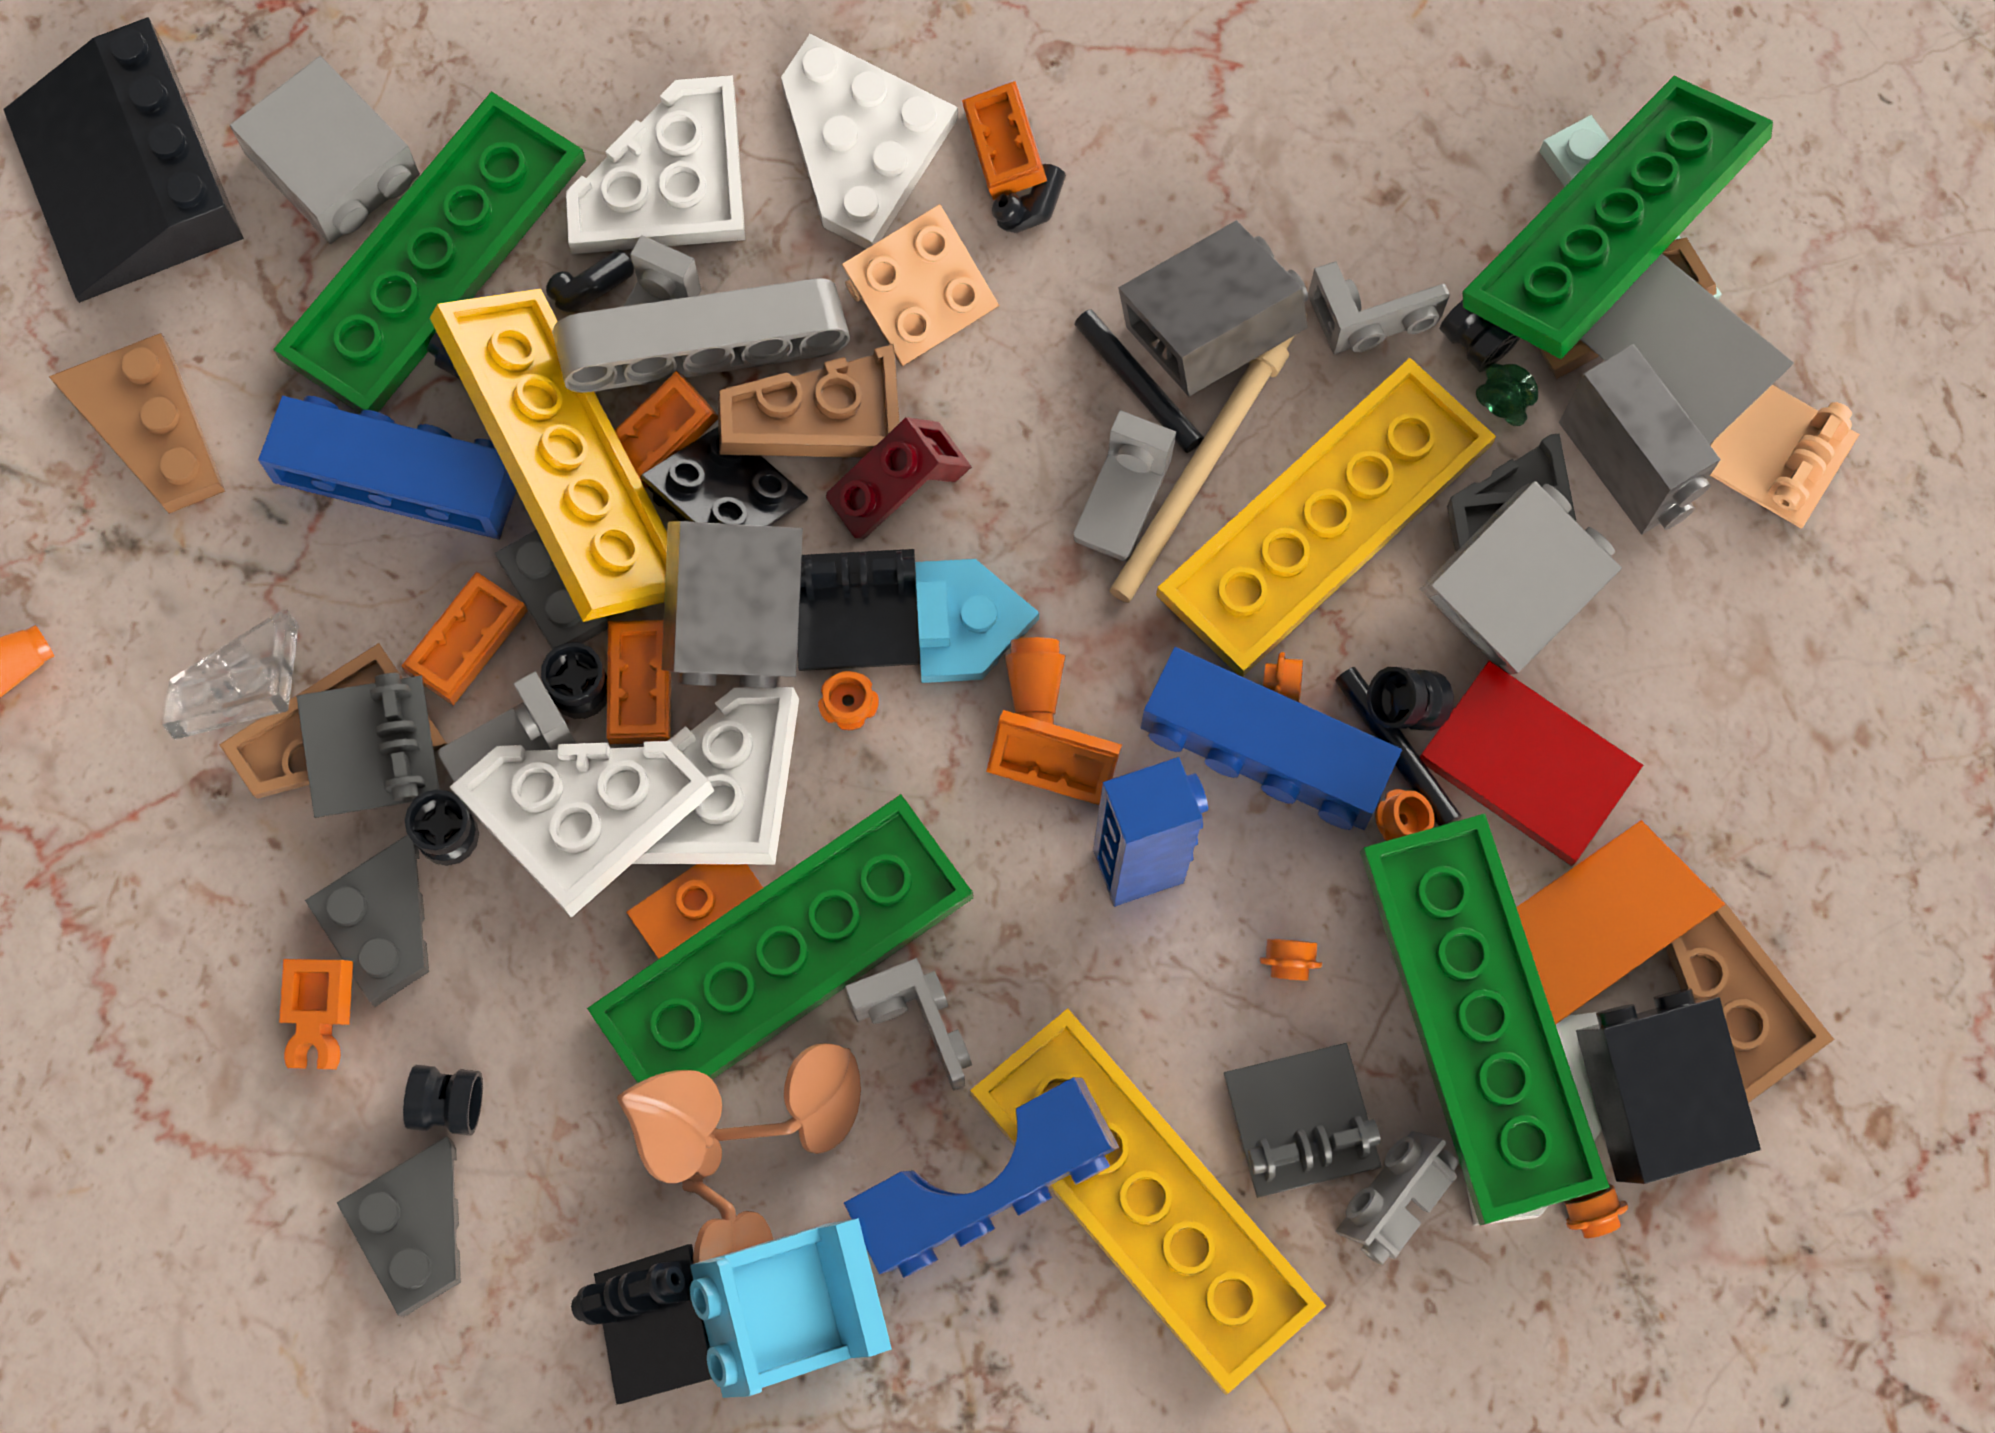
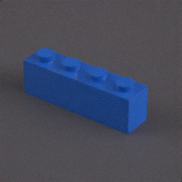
M286 396L281 397L258 459L275 484L500 540L516 493V488L497 450L489 439L477 438L474 440V443L452 438L448 432L433 425L420 424L415 429L396 424L390 417L376 411L362 410L359 415L339 410L332 402L316 396H306L303 401Z
M1174 647L1145 706L1141 722V729L1149 732L1148 737L1155 744L1173 752H1181L1183 748L1204 757L1205 764L1215 772L1231 778H1237L1239 774L1261 783V789L1270 797L1288 804H1293L1296 800L1318 809L1319 817L1325 822L1345 830H1351L1355 826L1365 831L1402 752V749L1177 647Z
M1180 757L1103 782L1093 851L1114 907L1183 884L1189 864L1194 860L1193 850L1198 845L1199 830L1203 829L1201 813L1208 811V802L1199 777L1196 773L1186 775Z

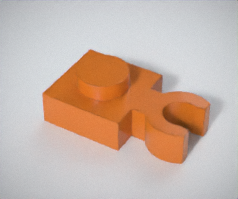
M283 959L279 1023H296L295 1035L288 1041L284 1052L287 1068L306 1069L307 1053L310 1047L314 1045L318 1052L317 1069H337L341 1052L337 1040L332 1036L333 1025H350L353 961Z

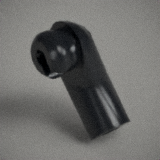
M1042 164L1047 178L1046 182L1033 186L1029 194L1021 197L1015 193H1010L1009 197L1005 193L999 195L992 205V214L997 219L998 226L1007 232L1019 233L1049 221L1053 215L1066 178L1065 172L1055 165Z
M616 250L576 277H573L567 271L557 272L549 279L546 285V293L548 297L555 301L556 308L566 312H575L631 277L634 273V266L626 253Z

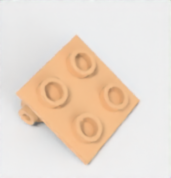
M940 204L841 264L850 278L845 282L849 293L855 301L863 300L888 344H894L895 356L901 366L909 363L999 306Z
M1771 385L1713 441L1711 447L1721 460L1710 476L1802 529L1860 434L1851 430L1852 423L1849 419L1852 412L1847 406L1838 402H1832L1828 407L1821 408L1818 411L1778 387Z

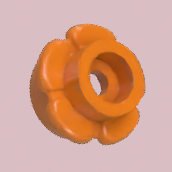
M1285 652L1279 653L1277 664H1265L1263 686L1300 703L1303 660L1285 658Z
M851 671L840 672L828 678L821 687L823 697L818 702L819 711L824 720L828 723H837L838 727L842 730L861 728L865 724V719L872 718L876 714L879 706V697L875 691H872L870 679L863 674ZM845 697H852L854 703L851 706H845L842 702Z
M1394 789L1387 792L1384 797L1385 800L1377 804L1375 820L1385 841L1431 829L1434 826V812L1431 804L1422 794L1416 791Z
M1267 939L1266 957H1260L1259 960L1261 964L1271 965V977L1279 979L1309 980V968L1320 969L1322 967V962H1316L1318 943L1308 941Z
M1609 1184L1610 1188L1564 1201L1569 1215L1566 1219V1225L1572 1230L1581 1229L1584 1238L1606 1235L1621 1227L1618 1214L1625 1213L1628 1210V1204L1626 1201H1619L1614 1185Z

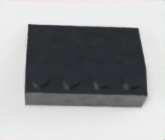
M149 17L93 37L3 109L71 288L79 303L244 239L172 60Z

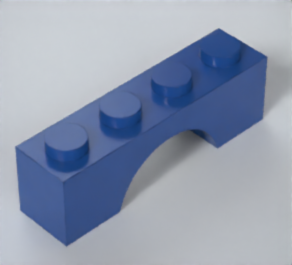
M1073 1077L1016 1108L1017 1140L1013 1154L997 1178L983 1188L965 1194L952 1193L933 1186L914 1170L901 1171L844 1202L851 1219L859 1218L866 1249L878 1273L883 1274L898 1268L903 1278L908 1277L936 1262L938 1258L933 1249L955 1237L960 1247H963L993 1231L995 1227L990 1218L1013 1206L1016 1214L1020 1216L1053 1198L1048 1186L1066 1176L1071 1175L1075 1185L1109 1168L1110 1164L1105 1155L1118 1149L1119 1146L1084 1079Z

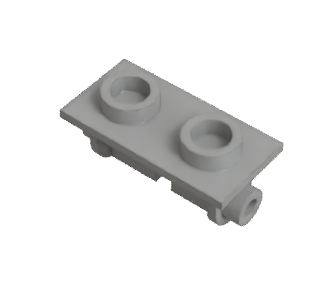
M1411 1131L1407 1137L1396 1142L1385 1157V1167L1372 1184L1357 1193L1350 1201L1346 1209V1218L1337 1228L1336 1232L1340 1236L1364 1244L1361 1250L1379 1265H1383L1388 1257L1396 1259L1399 1252L1421 1224L1405 1208L1412 1200L1423 1211L1430 1213L1451 1183L1457 1178L1454 1169L1459 1164V1161L1450 1152L1443 1149L1446 1142L1441 1138Z

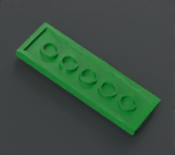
M1673 76L1462 291L1463 308L1562 359L1772 138L1773 120L1677 76Z
M491 91L273 350L279 360L358 413H361L362 410L379 412L428 353V344L436 333L430 320L436 305L472 299L585 163L586 159L583 149Z
M900 794L587 1009L637 1083L652 1076L675 1070L698 1071L706 1074L713 1080L843 990L845 986L853 983L973 899V891L902 794Z
M1486 814L1364 847L1360 851V855L1479 1225H1486L1610 1188Z

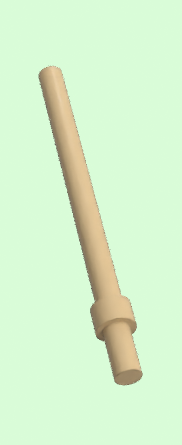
M1295 336L1248 362L1249 366L1111 586L1109 591L1114 597L1123 602L1130 603L1269 377H1276L1289 358L1287 348Z

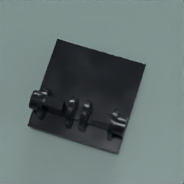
M718 426L645 472L641 477L649 485L648 489L654 494L653 502L658 506L663 505L678 521L771 526L808 500L806 494L761 455H720Z
M914 549L806 554L801 556L798 622L799 671L920 665Z
M692 1244L594 1273L595 1284L582 1287L578 1291L577 1296L572 1300L571 1310L577 1320L583 1321L588 1325L603 1324L616 1405L712 1379L707 1366V1351L710 1348L704 1320L700 1319L696 1314L690 1296V1286L693 1281L690 1265L694 1264Z

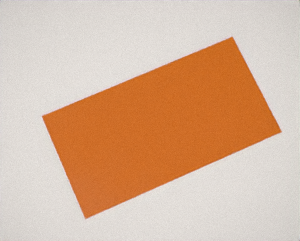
M1642 820L1521 903L1516 908L1555 1025L1723 907L1725 903Z

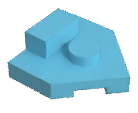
M976 559L915 562L922 683L983 680L999 663V659L1011 647V640L1018 639L1020 636L1023 637L1039 620V612Z

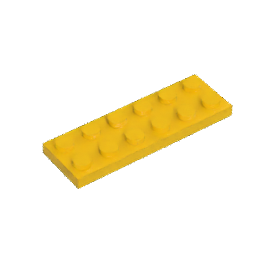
M534 289L437 304L430 316V320L582 621L585 622L663 603L665 598L667 531L595 392L580 393L566 388L552 333L553 327L558 321L542 290Z
M1408 358L1157 587L1156 596L1237 675L1244 677L1493 445L1496 436L1415 361Z
M1067 1008L970 1090V1095L1015 1147L1017 1140L1016 1108L1073 1077L1084 1079L1119 1148L1105 1155L1110 1167L1077 1185H1075L1071 1175H1068L1048 1187L1222 1392L1227 1395L1325 1308L1326 1305Z

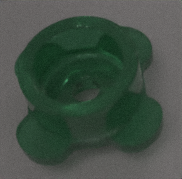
M1516 364L1490 365L1486 370L1488 378L1486 383L1476 389L1478 401L1495 416L1505 418L1506 422L1510 425H1523L1527 420L1526 410L1528 406H1533L1538 400V386L1534 377L1525 368Z

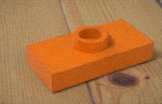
M1016 81L962 100L986 184L993 201L1003 193L1008 196L1010 193H1016L1047 181Z
M676 371L614 431L643 487L646 489L649 485L641 479L642 474L696 441L718 420V414L684 375Z
M476 571L401 667L411 677L422 675L425 687L454 706L528 610L523 602Z
M664 620L608 621L606 738L609 744H644V742L668 741L671 739V672L661 670Z
M1003 710L998 721L986 772L1100 805L1103 782L1113 779L1122 744Z
M696 864L629 909L626 913L656 957L660 959L764 887L747 864Z

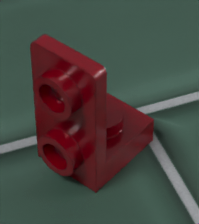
M905 417L827 491L826 499L853 537L865 539L927 480L957 482L972 466L939 422Z

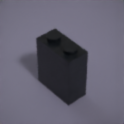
M1691 988L1673 991L1653 997L1655 1009L1636 1013L1635 1005L1630 1004L1603 1010L1596 1013L1597 1025L1576 1030L1616 1182L1647 1184L1761 1150L1720 997L1694 999Z

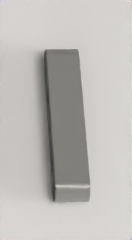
M823 278L583 312L561 319L554 325L552 330L565 386L571 391L580 393L666 381L676 371L684 375V377H692L822 357L841 350L850 340L836 284L831 280Z

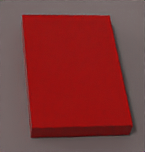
M1491 661L1487 662L1453 709L1449 719L1440 727L1420 755V758L1429 769L1570 866H1573L1580 858L1644 766Z

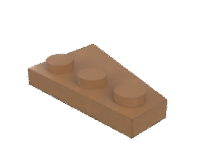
M894 344L876 348L873 355L847 362L846 358L842 357L824 362L823 369L792 376L786 372L719 390L717 404L720 455L863 458L900 423Z

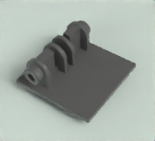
M387 673L376 676L375 683L296 695L314 818L410 803L424 792L440 790L422 675L401 679L399 673Z
M1347 1043L1223 1073L1257 1198L1382 1167L1376 1145L1381 1143L1379 1130L1374 1119L1368 1120Z

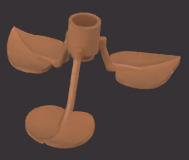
M820 1043L802 1051L788 1069L784 1085V1102L792 1118L782 1123L722 1129L715 1128L722 1113L721 1095L716 1084L709 1076L692 1070H675L652 1076L617 1096V1100L631 1125L639 1156L648 1172L661 1182L676 1184L682 1181L684 1191L696 1193L717 1208L721 1214L722 1219H711L700 1228L694 1247V1264L773 1240L771 1229L762 1215L753 1211H743L736 1216L733 1204L703 1183V1179L715 1173L721 1163L722 1148L719 1141L789 1135L798 1130L801 1144L807 1152L815 1154L827 1152L844 1140L855 1122L860 1104L861 1082L857 1061L850 1048Z

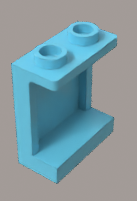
M859 1218L824 1224L690 1265L693 1276L690 1286L692 1305L698 1317L704 1320L710 1348L707 1351V1366L712 1380L720 1387L723 1398L749 1397L761 1393L763 1387L850 1358L870 1357L892 1349Z

